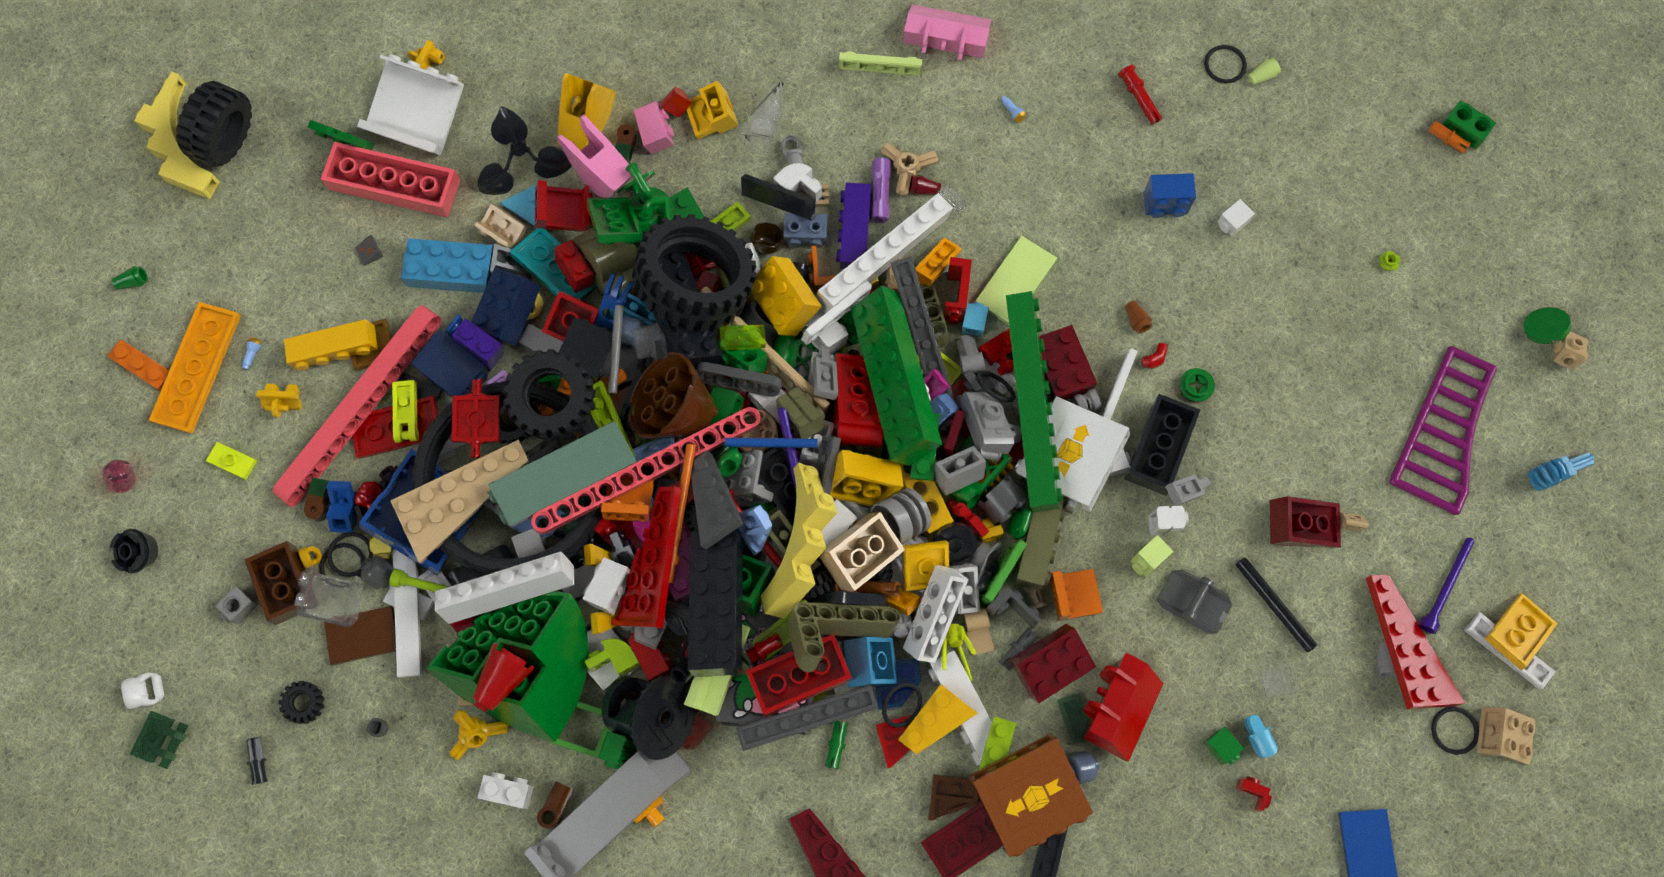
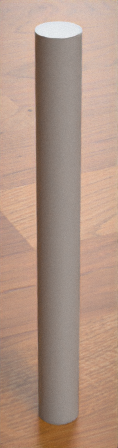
M615 305L608 382L609 394H617L624 310L622 305Z

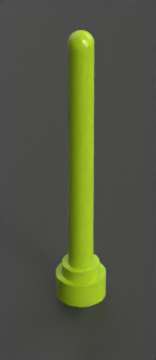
M394 568L392 571L389 585L400 588L401 586L405 587V585L432 592L449 587L410 577L404 570Z

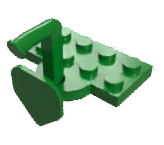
M632 162L626 167V171L631 174L634 181L617 191L618 196L633 191L634 195L631 202L633 206L643 207V204L653 196H667L664 191L656 187H649L646 181L655 175L654 170L642 175L636 162ZM688 187L668 197L670 220H673L674 215L681 214L682 218H687L688 214H693L695 218L703 219L704 214ZM654 206V211L657 214H660V206ZM640 242L634 243L637 250L639 249Z
M653 196L645 202L643 207L633 206L630 197L587 198V208L598 243L611 245L614 242H624L626 244L641 242L645 232H649L650 226L654 223L659 225L661 219L666 217L670 220L668 196ZM654 206H660V214L654 211Z

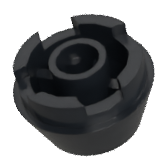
M127 529L122 533L116 534L110 544V548H113L115 559L111 561L119 571L131 574L137 573L152 565L158 556L156 540L151 535L137 529Z

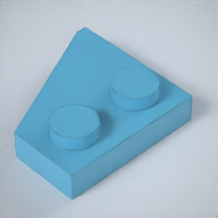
M536 185L501 202L505 209L510 210L534 228Z

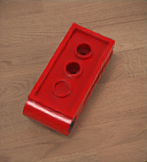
M836 353L834 361L837 365L838 396L835 400H832L834 437L841 438L840 444L880 447L883 439V429L864 358L858 355Z

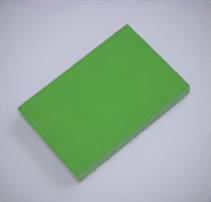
M1018 540L1008 546L999 561L995 575L986 589L982 590L979 594L981 605L993 602L1027 543Z

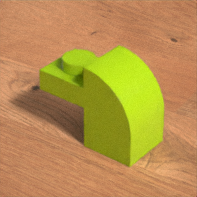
M619 639L601 641L605 650L601 651L599 649L588 656L589 659L585 661L588 669L592 672L612 662L621 677L641 666L632 648Z

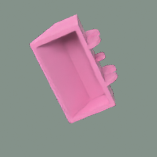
M912 4L906 20L903 43L922 46V54H926L927 48L959 53V61H962L963 54L983 58L992 19Z

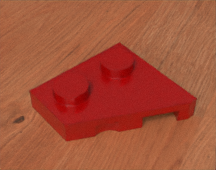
M911 715L897 718L891 721L895 723L904 722L907 719H909ZM886 722L876 724L887 768H891L911 750L898 740L910 724L900 728L891 727Z

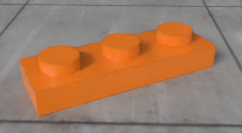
M120 339L107 356L161 391L169 370Z

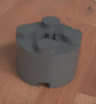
M1007 475L976 506L993 524L1000 525L1012 515L1009 512L1011 509L1015 511L1028 499L1025 497L1027 494Z

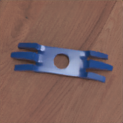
M613 273L604 289V296L594 325L606 327L612 332L614 319H608L604 314L605 308L615 310V305L624 306L633 286V283L629 282L621 297H619L624 276L620 275L610 293L616 277Z

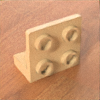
M1482 707L1476 753L1503 756L1519 763L1530 765L1533 754L1532 745L1535 733V719L1507 708Z

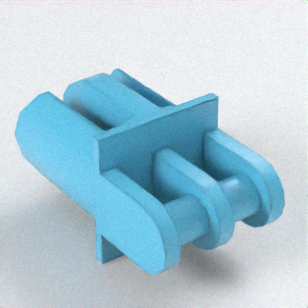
M1257 715L1247 717L1244 720V724L1250 735L1245 737V739L1248 738L1256 755L1259 758L1275 755L1278 748L1269 730L1271 726L1265 728L1260 717Z

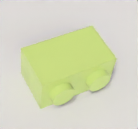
M1157 535L1131 560L1133 563L1132 568L1137 574H1143L1147 577L1174 551Z

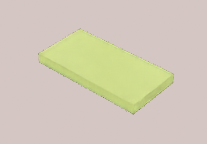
M1021 236L975 302L989 307L988 313L1009 325L1006 295L1032 291L1034 294L1057 261V257L1024 236Z

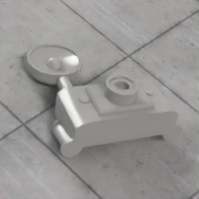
M964 392L962 396L958 395L956 398V404L959 406V409L965 412L964 418L975 447L984 459L993 460L996 463L1001 458V454H1008L1014 443L1020 442L1022 435L1020 426L1009 424L1004 414V411H1013L1020 418L1017 392H1015L1016 399L1013 402L1007 403L999 402V400L991 397L986 392Z

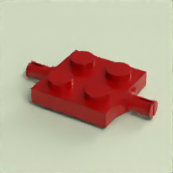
M476 379L472 380V393L464 396H453L452 442L471 444L470 458H480V444L500 442L501 397L499 395H485L481 393L482 380L479 379L477 381Z

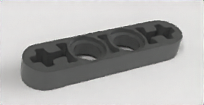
M708 362L698 363L695 369L704 384L774 397L779 395L782 386L780 378L773 375ZM744 380H749V381H752V382H754V383H748V382H746V381H744Z

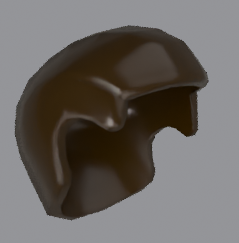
M767 222L758 223L751 234L750 243L761 254L771 255L780 249L784 233L775 224Z

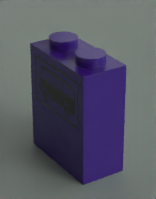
M466 318L452 335L454 342L484 364L489 371H492L504 355L501 343Z

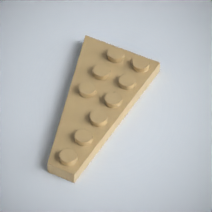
M519 440L391 500L420 564L490 498L487 493L491 490L488 484L529 463Z

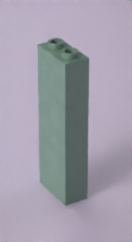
M613 421L488 484L491 490L487 493L492 503H498L502 511L498 512L503 524L508 523L512 528L532 518L536 512L637 461L616 421Z

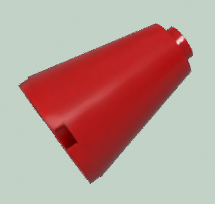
M495 642L491 646L472 697L476 700L474 705L484 712L488 708L493 711L535 668L530 665L527 669L524 667L527 662L505 648H502L501 651L497 650L498 644Z

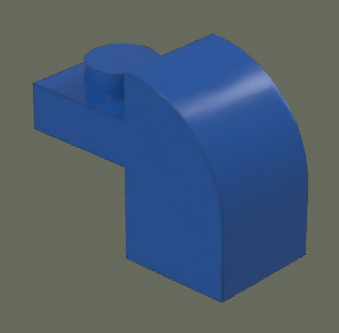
M329 481L326 488L331 504L326 518L330 532L353 533L357 521V513L354 508L356 506L354 498L357 492L353 491L351 482Z

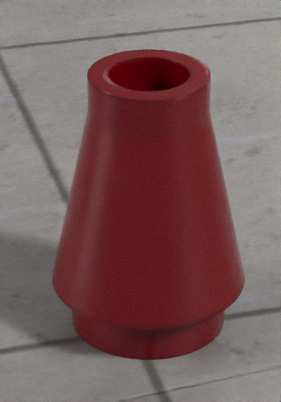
M921 175L912 176L909 192L914 193V195L940 194L941 183Z

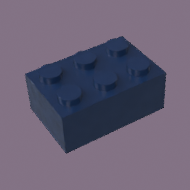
M494 267L471 323L491 337L516 346L541 286L524 277Z

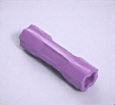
M882 157L875 158L872 161L873 184L870 220L877 223H886L889 220L890 209L888 200L891 160Z

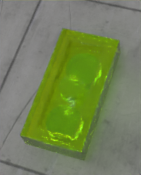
M764 324L721 326V350L766 348Z

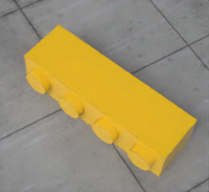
M366 319L284 339L286 363L296 370H307L309 366L327 365L329 361L347 360L350 356L368 355L370 351L378 350L375 325Z

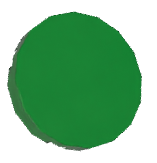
M1553 307L1540 308L1531 312L1525 318L1523 324L1527 338L1538 344H1552V341L1563 340L1571 330L1570 316L1564 310Z

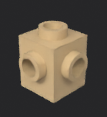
M1569 332L1563 340H1557L1552 349L1554 352L1553 361L1574 370L1579 364H1583L1588 357V339Z

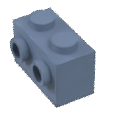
M784 213V245L792 248H798L801 245L816 246V248H821L822 245L827 246V214H815V218L810 221L791 213Z

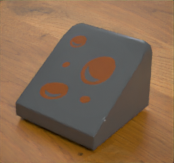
M372 234L356 247L364 266L384 257Z

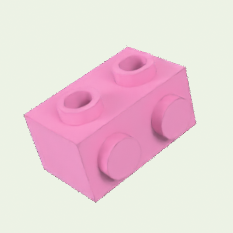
M657 101L634 110L643 146L650 154L674 145L672 140L674 132L667 122V119H669L668 112Z

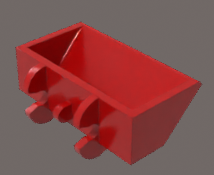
M1126 652L1116 667L1106 665L1103 669L1104 671L1101 670L1100 678L1108 683L1106 689L1098 687L1096 691L1097 694L1102 696L1100 703L1088 701L1087 706L1085 705L1083 712L1092 718L1083 739L1129 762L1164 683L1146 662Z

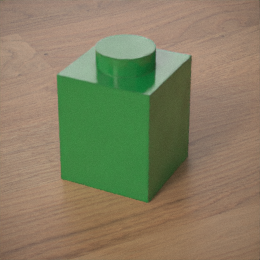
M1226 727L1220 728L1204 742L1205 746L1221 765L1227 763L1232 765L1241 757L1239 753L1244 749Z

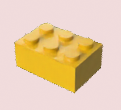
M772 256L756 275L751 293L779 335L797 336L822 305L790 258Z
M841 450L837 456L830 495L835 499L872 507L879 501L890 498L904 487L901 464L888 459L854 453L850 450Z

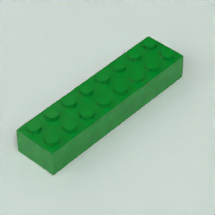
M881 286L850 309L890 460L910 466L940 447L942 442L900 294Z

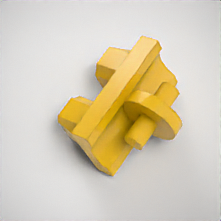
M427 40L423 48L418 47L416 52L409 50L407 56L411 59L410 61L420 64V68L425 70L427 67H430L431 62L440 65L445 59L443 52L437 49L430 40Z
M267 383L264 390H257L256 397L260 399L261 407L265 408L266 411H271L273 417H280L282 411L288 412L289 409L301 410L302 403L299 398L300 391L297 385L288 384L285 391H280L278 385Z

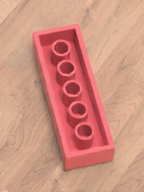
M334 142L321 177V181L331 191L447 218L461 181L455 169Z

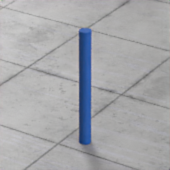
M725 438V447L817 448L818 439Z

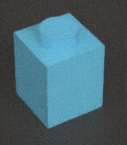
M979 302L967 303L961 333L982 338L989 307Z

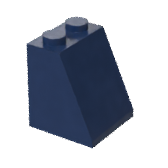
M440 330L435 333L411 363L423 378L440 388L451 398L453 396H461L472 390V380L474 379L476 381L477 379L482 380L483 384L489 372L484 364Z

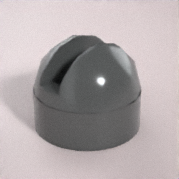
M374 718L368 723L367 731L371 736L383 737L388 731V724L383 719Z

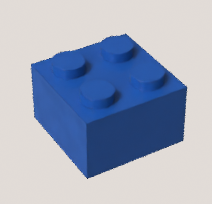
M1194 173L1151 175L1143 192L1145 214L1152 215L1154 218L1163 217L1167 214H1173L1174 217L1188 214L1196 199Z

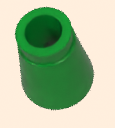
M133 266L112 278V284L117 290L141 287L148 281L146 271L140 266Z

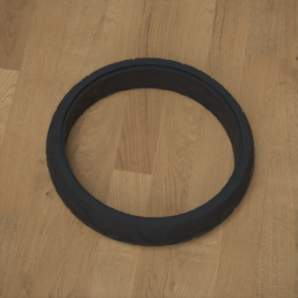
M508 381L483 385L481 393L485 395H499L502 403L506 399L503 387L508 385ZM535 383L530 390L529 400L530 402L542 404L560 412L565 408L570 399L569 396L554 388ZM472 390L468 391L467 393H465V394H463V395H461V396H464V395H467V394L472 393ZM453 402L448 404L437 415L436 419L432 421L419 444L413 467V490L435 479L439 455L444 444L452 434ZM591 417L588 423L584 421L580 431L585 436L599 429V427ZM607 486L600 488L599 493L602 496H606ZM589 499V502H588V505H587V506H589V505L591 504V502H592L591 499ZM601 507L583 515L572 531L561 541L535 555L515 559L488 557L472 551L453 534L439 548L455 562L484 575L558 552H562L569 560L596 533L594 529L602 518Z

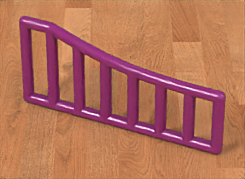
M1454 346L1447 348L1390 477L1389 482L1391 485L1454 515L1461 513L1469 494L1471 450L1475 428L1488 389L1497 371L1495 365ZM1453 357H1457L1485 370L1486 373L1483 380H1477L1449 367ZM1445 375L1478 389L1475 400L1441 385ZM1437 393L1471 408L1469 419L1467 420L1433 404ZM1429 412L1466 428L1464 440L1426 423ZM1421 430L1462 449L1461 462L1418 442L1417 439ZM1414 449L1460 471V484L1408 460L1412 450ZM1404 468L1458 493L1455 503H1449L1401 480Z

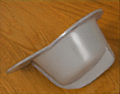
M977 542V550L967 563L977 566L978 583L984 575L986 568L993 560L997 561L999 558L1002 543L999 542L993 546L984 542Z

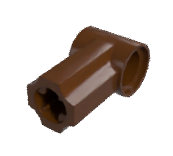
M557 781L555 782L543 808L537 814V822L540 826L551 830L560 824L561 816L574 789ZM548 812H553L555 816L554 821L546 825L543 820L544 815Z

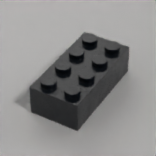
M1158 394L1152 404L1124 479L1166 496L1168 491L1165 486L1174 482L1200 409Z

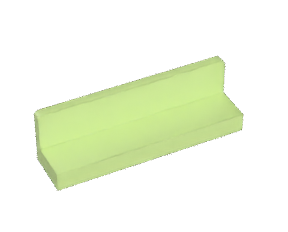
M742 625V648H744L750 631V627ZM733 676L694 677L684 705L718 716Z

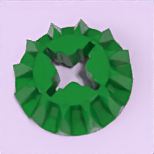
M1193 368L1182 375L1179 387L1181 388L1182 395H1185L1189 401L1192 400L1199 403L1211 397L1215 390V382L1211 374L1206 370ZM1196 378H1197L1198 384H1200V385L1203 386V387H1200L1198 393H1197L1195 387H1191V386H1190V385L1194 384Z

